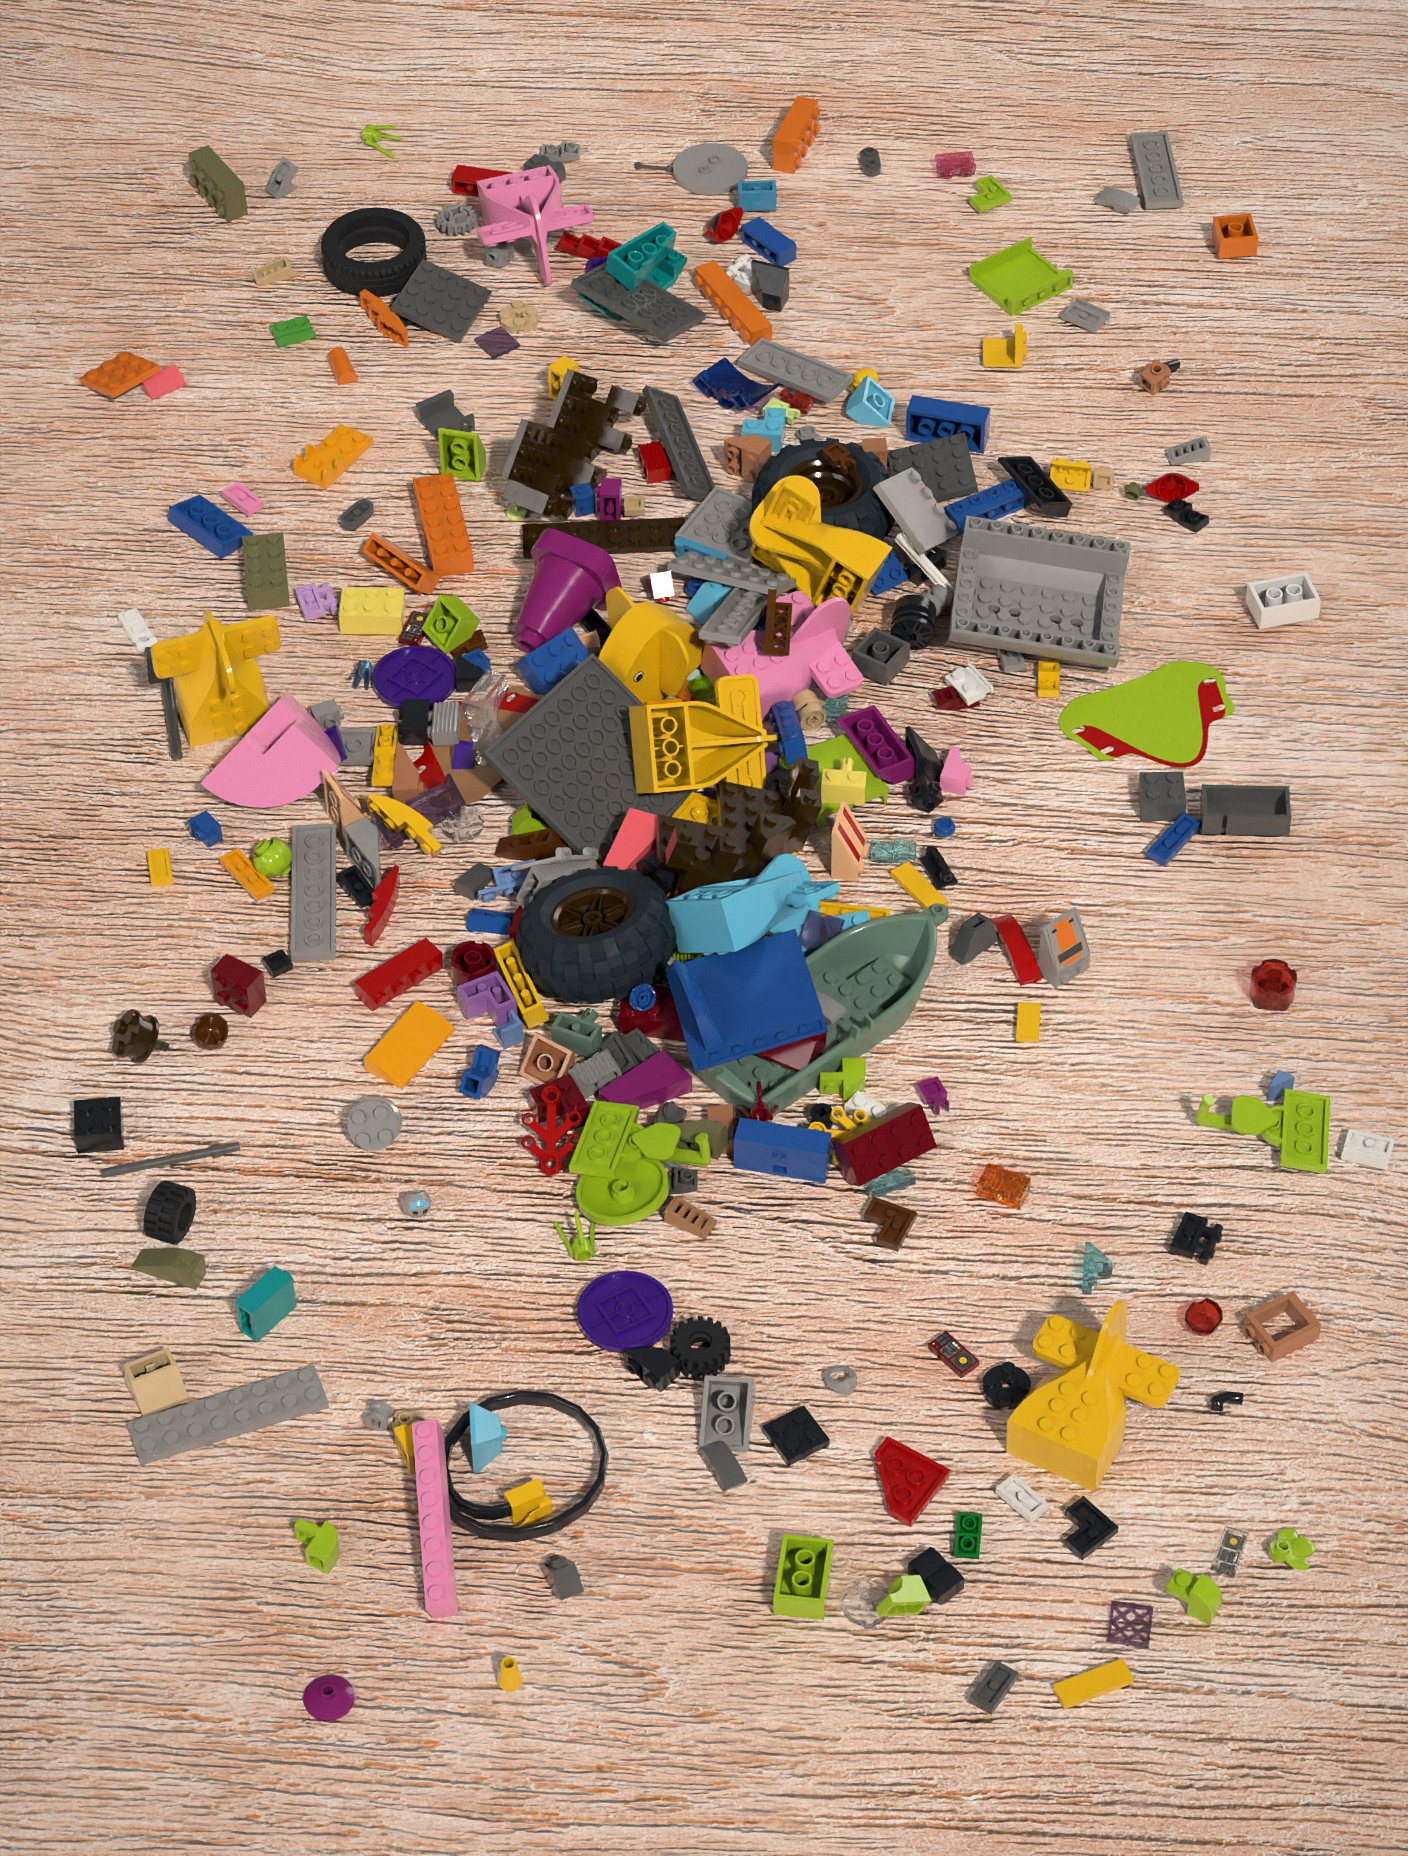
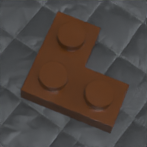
M873 1197L864 1213L865 1220L883 1226L876 1238V1244L897 1252L917 1218L916 1211L877 1197Z

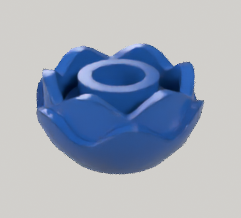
M648 984L636 985L629 994L630 1005L636 1011H647L653 1007L656 1000V993L653 987Z

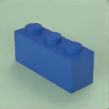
M760 217L741 226V241L772 264L785 266L796 259V243Z

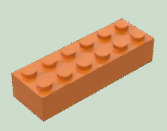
M453 473L413 478L414 499L432 571L440 577L474 572L473 552Z

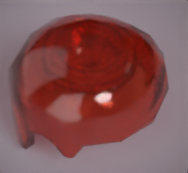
M1205 1298L1200 1302H1193L1185 1312V1325L1191 1333L1201 1337L1214 1334L1223 1320L1221 1307L1217 1302L1209 1298Z

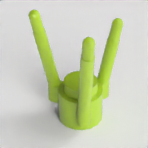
M372 124L365 126L362 132V138L366 140L365 144L373 146L394 159L395 155L374 142L379 141L381 137L401 141V137L381 133L379 130L396 129V126Z
M574 1211L578 1237L574 1239L572 1245L558 1222L554 1221L553 1224L566 1245L570 1257H575L577 1261H586L596 1253L594 1247L595 1222L590 1221L588 1240L583 1236L579 1212Z

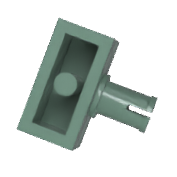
M586 1008L582 1017L578 1018L560 1012L551 1026V1040L567 1047L576 1054L592 1058L602 1044V1026L594 1023L598 1018V1013L594 1009L590 1012V1008Z

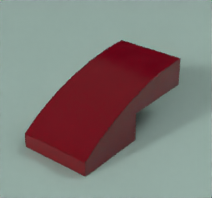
M953 686L932 691L938 709L961 710L980 706V700L968 706L955 693Z

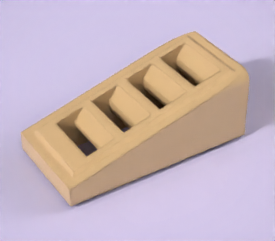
M287 256L252 271L258 286L296 277Z

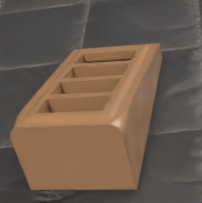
M674 1196L664 1211V1222L705 1240L717 1224L716 1219L677 1196ZM702 1222L706 1223L702 1229L699 1228Z

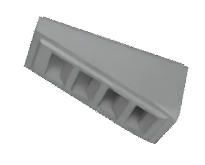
M1205 436L1166 449V454L1171 465L1210 460L1211 447Z

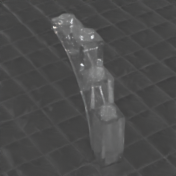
M489 669L486 670L462 701L465 718L470 719L467 724L470 740L476 742L472 747L475 763L491 767L480 755L504 733L497 722L498 711L509 689L506 675Z

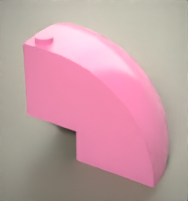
M286 691L200 784L216 796L238 805L258 808L275 807L296 801L313 791L323 782L322 770L326 769L335 776L339 771L336 767L340 764L341 759L335 745L322 727Z

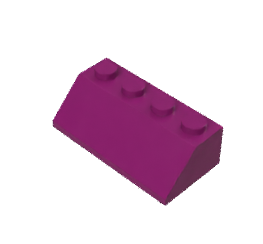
M875 705L837 718L836 722L877 777L893 784L914 778V757Z

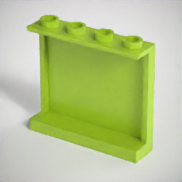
M1029 237L970 265L969 281L1013 317L1072 288L1073 272L1070 269L1060 272L1032 248V238Z
M846 734L806 748L808 759L819 761L820 777L814 791L821 792L823 769L839 770L840 760L846 757L845 764L848 763V758L854 761L852 771L867 772L865 802L879 797L884 804L887 803V794L889 793L887 783L874 774ZM785 756L780 757L779 770H792L794 764L787 765ZM822 802V809L815 821L816 827L819 829L826 826V816L837 813L841 804ZM847 804V805L849 806V808H851V807H853V806H856V805Z

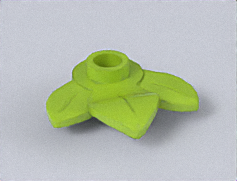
M1286 1528L1278 1532L1276 1539L1269 1545V1555L1272 1560L1277 1563L1286 1562L1297 1570L1309 1569L1306 1557L1312 1555L1316 1550V1546L1312 1541L1304 1537H1298L1297 1531L1292 1528Z

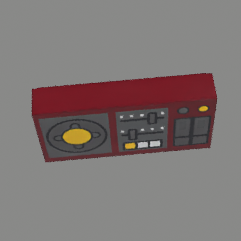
M413 610L398 638L399 643L408 646H420L426 634L422 627L429 614Z
M947 1331L928 1344V1349L960 1378L979 1366V1360Z

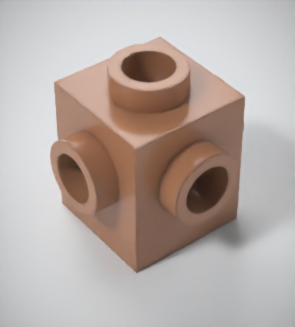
M1156 359L1151 364L1145 365L1140 373L1139 384L1150 394L1154 395L1161 388L1165 389L1168 386L1171 370L1165 363H1161Z

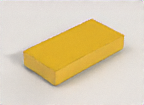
M169 848L147 850L151 887L172 885L173 877Z
M1018 1002L1016 1041L1039 1043L1041 1003Z

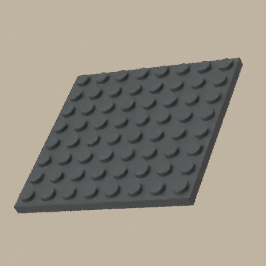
M593 653L480 755L578 855H583L585 847H596L599 855L602 856V859L596 860L601 868H603V863L629 808L654 815L659 814L671 817L692 791L697 792L699 790L690 789L636 794L629 707L642 706L644 704Z

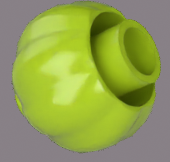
M265 838L253 849L255 852L253 864L258 873L267 878H273L278 875L284 877L290 872L291 867L289 865L292 861V851L285 841L278 838H271L270 840Z

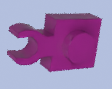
M938 1076L916 1084V1089L926 1105L933 1103L934 1112L937 1115H940V1106L945 1107L947 1112L949 1111V1101L946 1099L947 1091Z

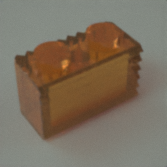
M988 1163L977 1182L976 1196L1021 1210L1030 1192L1031 1178L1023 1173H1013L1012 1170L1009 1171L1000 1165Z

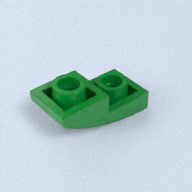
M958 1512L954 1557L979 1559L983 1514Z

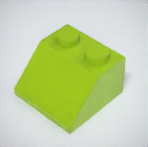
M439 595L422 630L444 653H449L472 637L480 619L458 596Z

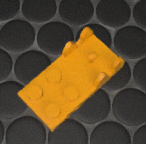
M340 424L316 448L311 444H307L304 459L296 454L293 462L294 475L327 489L373 444V437Z

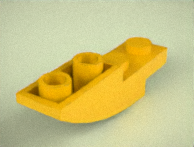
M377 725L371 778L372 786H392L396 748L399 739L398 725Z
M372 793L368 796L367 804L369 810L374 815L378 814L389 830H394L398 834L404 828L406 835L412 840L415 839L420 844L422 851L427 855L431 854L434 858L441 852L442 845L430 834L433 824L424 816L394 799Z

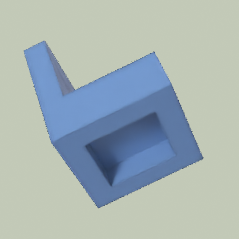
M513 1010L508 1011V1023L493 1029L494 1037L504 1050L524 1041L523 1023Z

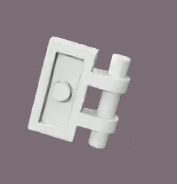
M746 253L743 256H739L735 260V264L730 265L725 272L730 278L734 279L735 284L739 288L750 292L752 290V262H748L750 255Z

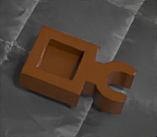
M839 441L822 449L821 455L833 467L839 465L843 474H848L847 466H850L853 470L856 469V461L850 458L851 453Z
M482 629L475 631L470 639L452 650L454 658L478 648L481 650L488 649Z

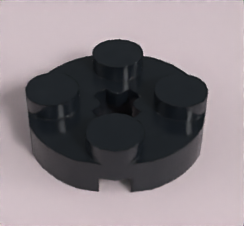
M1004 1362L1002 1365L991 1368L983 1376V1396L993 1407L1000 1409L1003 1406L1009 1407L1008 1410L1016 1409L1031 1390L1030 1378L1024 1370L1016 1367L1014 1363ZM1009 1384L1011 1385V1389H1002V1385Z

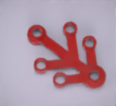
M547 1086L541 1093L543 1101L547 1104L546 1129L537 1122L536 1117L532 1113H525L521 1118L523 1125L531 1128L546 1143V1152L536 1145V1140L531 1135L524 1136L521 1140V1145L540 1160L539 1167L545 1175L553 1176L561 1171L562 1159L572 1149H576L577 1144L572 1145L571 1140L578 1138L579 1141L580 1136L578 1134H570L567 1142L558 1151H556V1143L573 1126H579L582 1123V1116L579 1112L572 1111L568 1114L567 1119L556 1129L557 1104L561 1100V1093L557 1087ZM550 1094H556L554 1100L548 1099ZM577 1115L579 1117L576 1122H571L572 1116ZM527 1117H532L533 1121L531 1123H525ZM531 1139L532 1144L525 1146L526 1140ZM550 1161L555 1162V1166L553 1168L547 1167Z

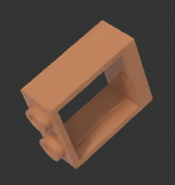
M1292 1291L1246 1314L1243 1330L1245 1335L1257 1345L1259 1352L1272 1363L1319 1339L1321 1323ZM1286 1312L1299 1330L1275 1342L1261 1324Z

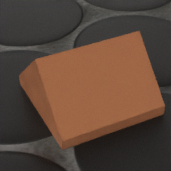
M535 1032L518 1074L538 1085L569 1075L568 1070L572 1069L575 1065V1052Z

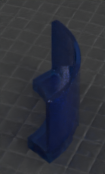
M725 357L707 370L700 372L692 380L695 386L707 398L713 397L718 401L719 406L728 410L734 408L737 411L748 409L782 385V382L775 385L757 383L739 372Z

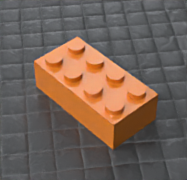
M800 96L796 97L773 138V170L794 174L797 168H800L803 157L807 156L809 146L813 145L814 137L820 131L818 119L821 110L818 108V100Z

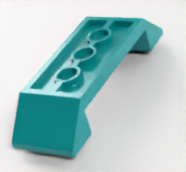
M673 249L645 279L667 290L675 284L687 262V257ZM578 294V298L603 314L619 321L624 318L617 313L610 312L605 306L593 302L591 298Z

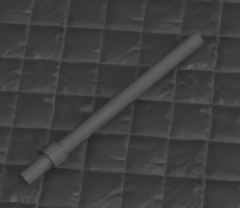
M239 1142L224 1145L217 1143L212 1144L209 1148L101 1169L102 1178L211 1156L213 1158L223 1157L222 1154L241 1150Z

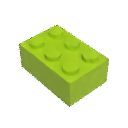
M783 1534L773 1597V1614L824 1620L833 1561V1539Z

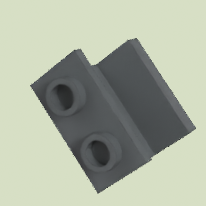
M450 389L416 403L417 420L438 442L439 428L464 432L475 431L474 415L471 413L464 416L454 405V393Z

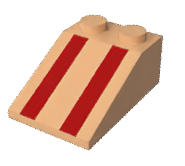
M325 769L322 770L327 816L332 823H336V829L345 842L344 827L366 817L369 819L366 812H362L358 799H354L350 792Z
M841 801L832 830L831 878L857 882L859 873L863 874L865 861L863 860L869 856L870 845H867V835L846 802Z

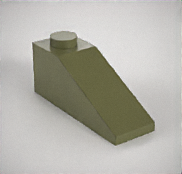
M703 1119L674 1124L681 1130V1137L676 1148L700 1151L695 1138L700 1133H706L712 1159L718 1160L730 1140L726 1125L718 1121Z
M183 1248L142 1249L132 1265V1270L197 1290L207 1273L204 1255Z

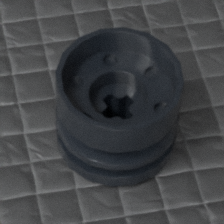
M911 594L899 598L894 604L890 634L910 643V650H921L928 647L932 643L937 612L935 604L929 598L922 595Z

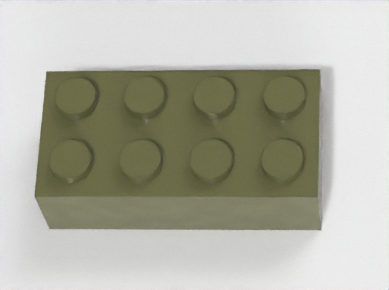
M207 145L189 152L190 182L193 187L199 190L203 197L205 196L209 204L215 207L221 217L223 216L227 222L248 215L244 183L210 146Z
M283 533L242 536L249 611L290 607Z

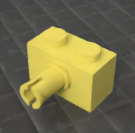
M846 757L842 758L839 770L823 769L821 783V801L823 803L841 804V801H844L850 805H865L867 772L852 771L854 761L851 758H848L847 764H845Z

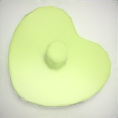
M513 503L511 509L506 512L507 518L511 520L524 519L527 516V510Z

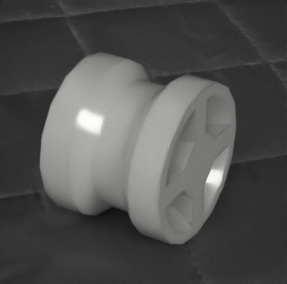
M372 1401L369 1406L370 1412L366 1414L364 1422L373 1430L384 1431L388 1427V1419L393 1415V1408L384 1401Z

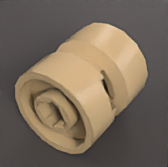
M809 690L801 691L792 698L791 701H793L802 729L807 731L816 730L825 723L826 714L815 692Z

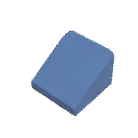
M1279 1070L1269 1084L1268 1100L1272 1101L1283 1096L1285 1088L1293 1090L1295 1077Z

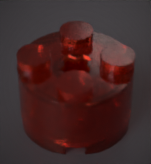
M1267 959L1262 961V964L1259 966L1256 965L1252 970L1249 990L1253 1006L1257 1009L1269 1011L1288 1010L1295 996L1296 971L1289 968L1288 963L1278 959Z

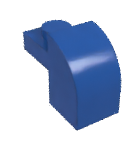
M482 1044L478 1045L472 1067L463 1073L459 1092L478 1100L487 1096L495 1085L500 1072L497 1070L501 1051Z

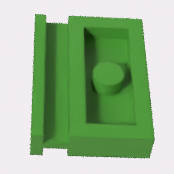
M306 315L269 325L270 332L278 344V348L316 338L315 331H313Z

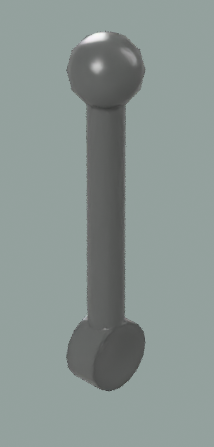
M640 162L634 164L636 170L641 168L666 170L667 172L673 170L671 165L665 167L643 165Z

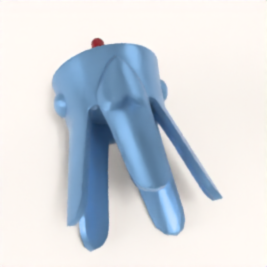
M361 660L357 662L356 670L349 678L351 680L356 674L353 689L358 687L362 677H364V689L368 690L369 681L371 682L370 674L373 669L369 661Z

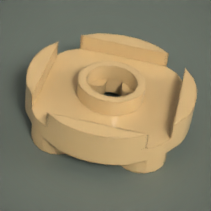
M521 300L513 301L512 304L504 307L499 313L501 327L509 333L517 334V331L522 330L524 333H527L538 325V310L529 304L523 303Z

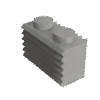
M435 702L433 704V711H429V722L432 726H428V738L432 739L433 746L459 744L461 726L459 702Z
M608 1049L595 1053L592 1058L577 1063L572 1069L568 1070V1073L571 1074L585 1099L596 1094L599 1090L622 1076L620 1067Z

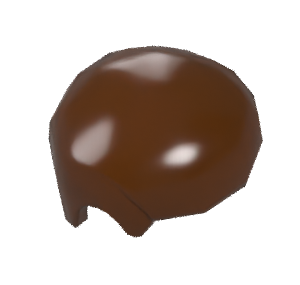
M213 1013L201 1016L193 1030L195 1043L201 1048L210 1051L222 1047L228 1037L227 1021L222 1016Z

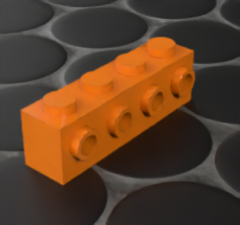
M371 533L362 549V552L368 555L372 562L382 565L384 571L397 576L398 581L411 586V590L419 595H422V593L431 595L441 578L385 537Z

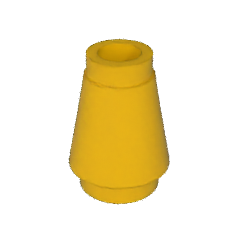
M506 1657L501 1661L497 1677L498 1685L508 1692L517 1690L523 1682V1676L516 1660L512 1657Z

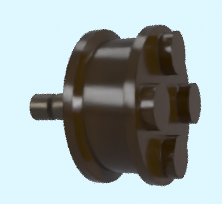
M131 1009L114 1023L112 1052L119 1058L130 1057L132 1062L141 1064L148 1059L154 1048L165 1052L169 1048V1043L158 1040L159 1023L155 1016L147 1015L144 1017L138 1010Z

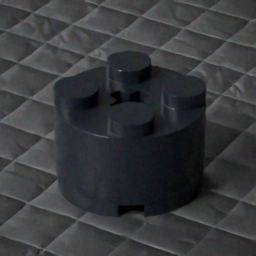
M657 847L636 863L641 876L650 877L666 895L676 888L679 872L657 868Z

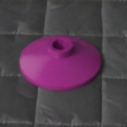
M324 1675L316 1678L307 1686L303 1695V1702L307 1712L312 1717L322 1721H333L342 1718L352 1709L355 1701L354 1689L350 1682L337 1675Z

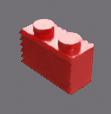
M661 441L639 444L638 460L647 483L671 480V473L674 472V469L671 466V462L668 461L669 457Z

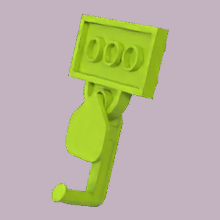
M1285 1088L1282 1106L1268 1108L1259 1098L1240 1095L1235 1097L1232 1102L1231 1117L1208 1113L1209 1108L1215 1104V1100L1209 1094H1205L1202 1097L1195 1117L1198 1125L1253 1136L1261 1135L1271 1145L1280 1147L1279 1166L1322 1174L1326 1173L1330 1096Z
M595 1100L569 1164V1171L575 1174L615 1179L621 1162H632L643 1156L660 1161L708 1166L711 1163L708 1135L700 1133L696 1136L695 1142L699 1145L700 1151L676 1148L681 1137V1130L678 1126L668 1123H655L644 1128L642 1125L636 1124L640 1114L639 1106Z

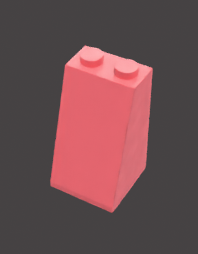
M629 808L603 863V867L617 866L618 870L631 868L638 871L636 863L657 847L656 818L658 815Z

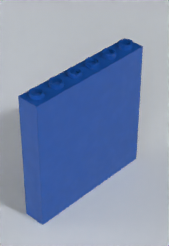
M796 929L757 940L736 952H728L722 955L714 953L683 963L696 977L724 1044L707 1051L683 995L675 967L665 968L695 1072L828 1032Z

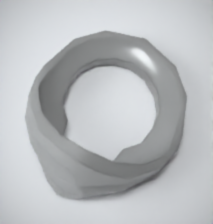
M838 1365L830 1367L825 1371L824 1380L831 1390L847 1396L853 1393L857 1385V1375L852 1368ZM836 1371H844L848 1373V1378L839 1381L838 1379L831 1378L830 1375Z

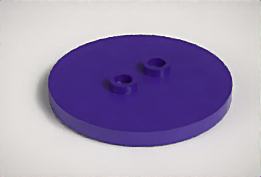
M427 646L399 648L385 655L375 666L373 671L374 690L382 701L398 709L403 708L404 699H429L431 708L435 702H444L455 690L456 666L448 655L435 648Z
M635 1271L612 1272L597 1278L582 1292L577 1305L578 1323L585 1337L594 1345L604 1350L624 1353L627 1349L650 1348L658 1343L669 1331L673 1321V1302L667 1289L658 1280L649 1275Z

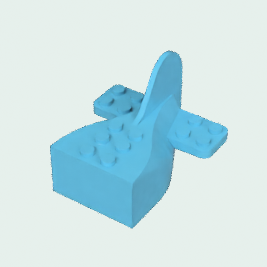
M779 854L758 877L700 886L669 899L665 903L669 906L670 920L673 926H675L676 943L679 953L702 952L703 955H709L717 952V955H722L728 952H736L754 943L767 932L773 936L796 929L804 957L806 958L820 948L823 943L824 926L818 904H820L822 899L836 897V893L841 891L839 881H811L810 875L800 859L792 854Z

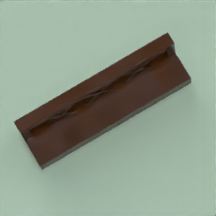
M768 589L763 654L789 656L793 603L776 602L777 590ZM777 610H787V611H785V612H783V613H780V612L777 611ZM781 620L784 624L780 625L777 622ZM781 632L784 635L779 637L776 634ZM780 644L781 646H783V647H785V648L774 647V646Z

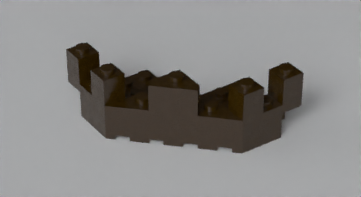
M567 369L547 426L521 419L501 477L509 479L502 498L541 515L567 521L572 514L574 502L561 496L565 491L571 493V486L587 482L594 491L601 483V478H606L607 469L591 464V462L605 447L623 454L627 453L632 446L633 435L615 429L613 425L618 420L619 409L640 416L646 408L647 398L612 385L606 402L603 403L592 398V395L597 390L598 379Z
M797 757L787 779L788 797L783 808L780 792L719 781L716 786L718 826L658 814L656 818L657 868L679 872V888L692 890L700 886L748 879L754 875L758 876L777 855L799 852L803 849L822 809L821 792L814 791L820 777L819 761Z

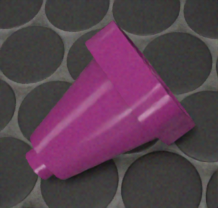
M544 529L531 549V555L536 568L515 625V631L519 636L516 642L521 649L531 653L571 626L573 628L593 608L607 611V592L616 586L622 588L615 562L607 552L594 544L556 529Z

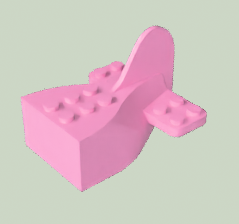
M550 165L476 181L485 225L477 228L478 238L482 244L491 247L502 241L514 242L516 238L520 237L531 241L535 249L545 286L551 285V270L546 247L548 231L557 229L568 230L572 226L579 224L580 226L590 225L594 221L593 210L587 204L564 208L559 178Z
M801 591L776 599V602L793 603L789 656L763 654L765 630L753 629L742 644L738 646H728L723 642H705L700 668L714 689L715 682L719 677L754 675L758 680L762 722L770 719L769 714L773 713L772 705L780 701H791L796 694L807 690L814 680L828 698H838L855 691L862 686L863 676L842 647L851 613V607L845 598L835 597L815 608L807 595ZM777 610V611H779L780 613H783V612H785V611H787V610ZM781 620L777 622L780 625L784 624ZM779 632V633H777L776 635H778V636L780 637V636H783L784 634H782L781 632ZM780 644L774 646V647L785 648V647L781 646Z

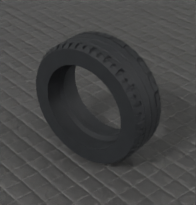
M374 207L346 213L333 221L322 236L321 251L326 277L338 289L354 296L360 297L359 292L364 289L377 297L400 293L422 259L427 261L423 229L413 218L393 209ZM368 243H387L403 250L397 256L379 262L357 261L345 255L351 249Z

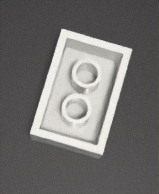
M1307 572L1252 582L1247 585L1246 603L1259 629L1319 618L1321 599Z

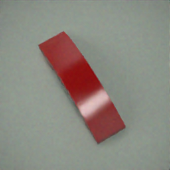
M1010 914L991 919L997 938L1000 937L1013 963L1012 970L1020 986L1041 981L1042 977L1032 948L1016 919Z

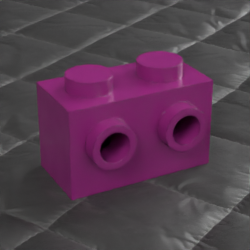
M601 478V485L597 486L596 498H599V501H597V513H600V521L621 520L623 512L622 479Z

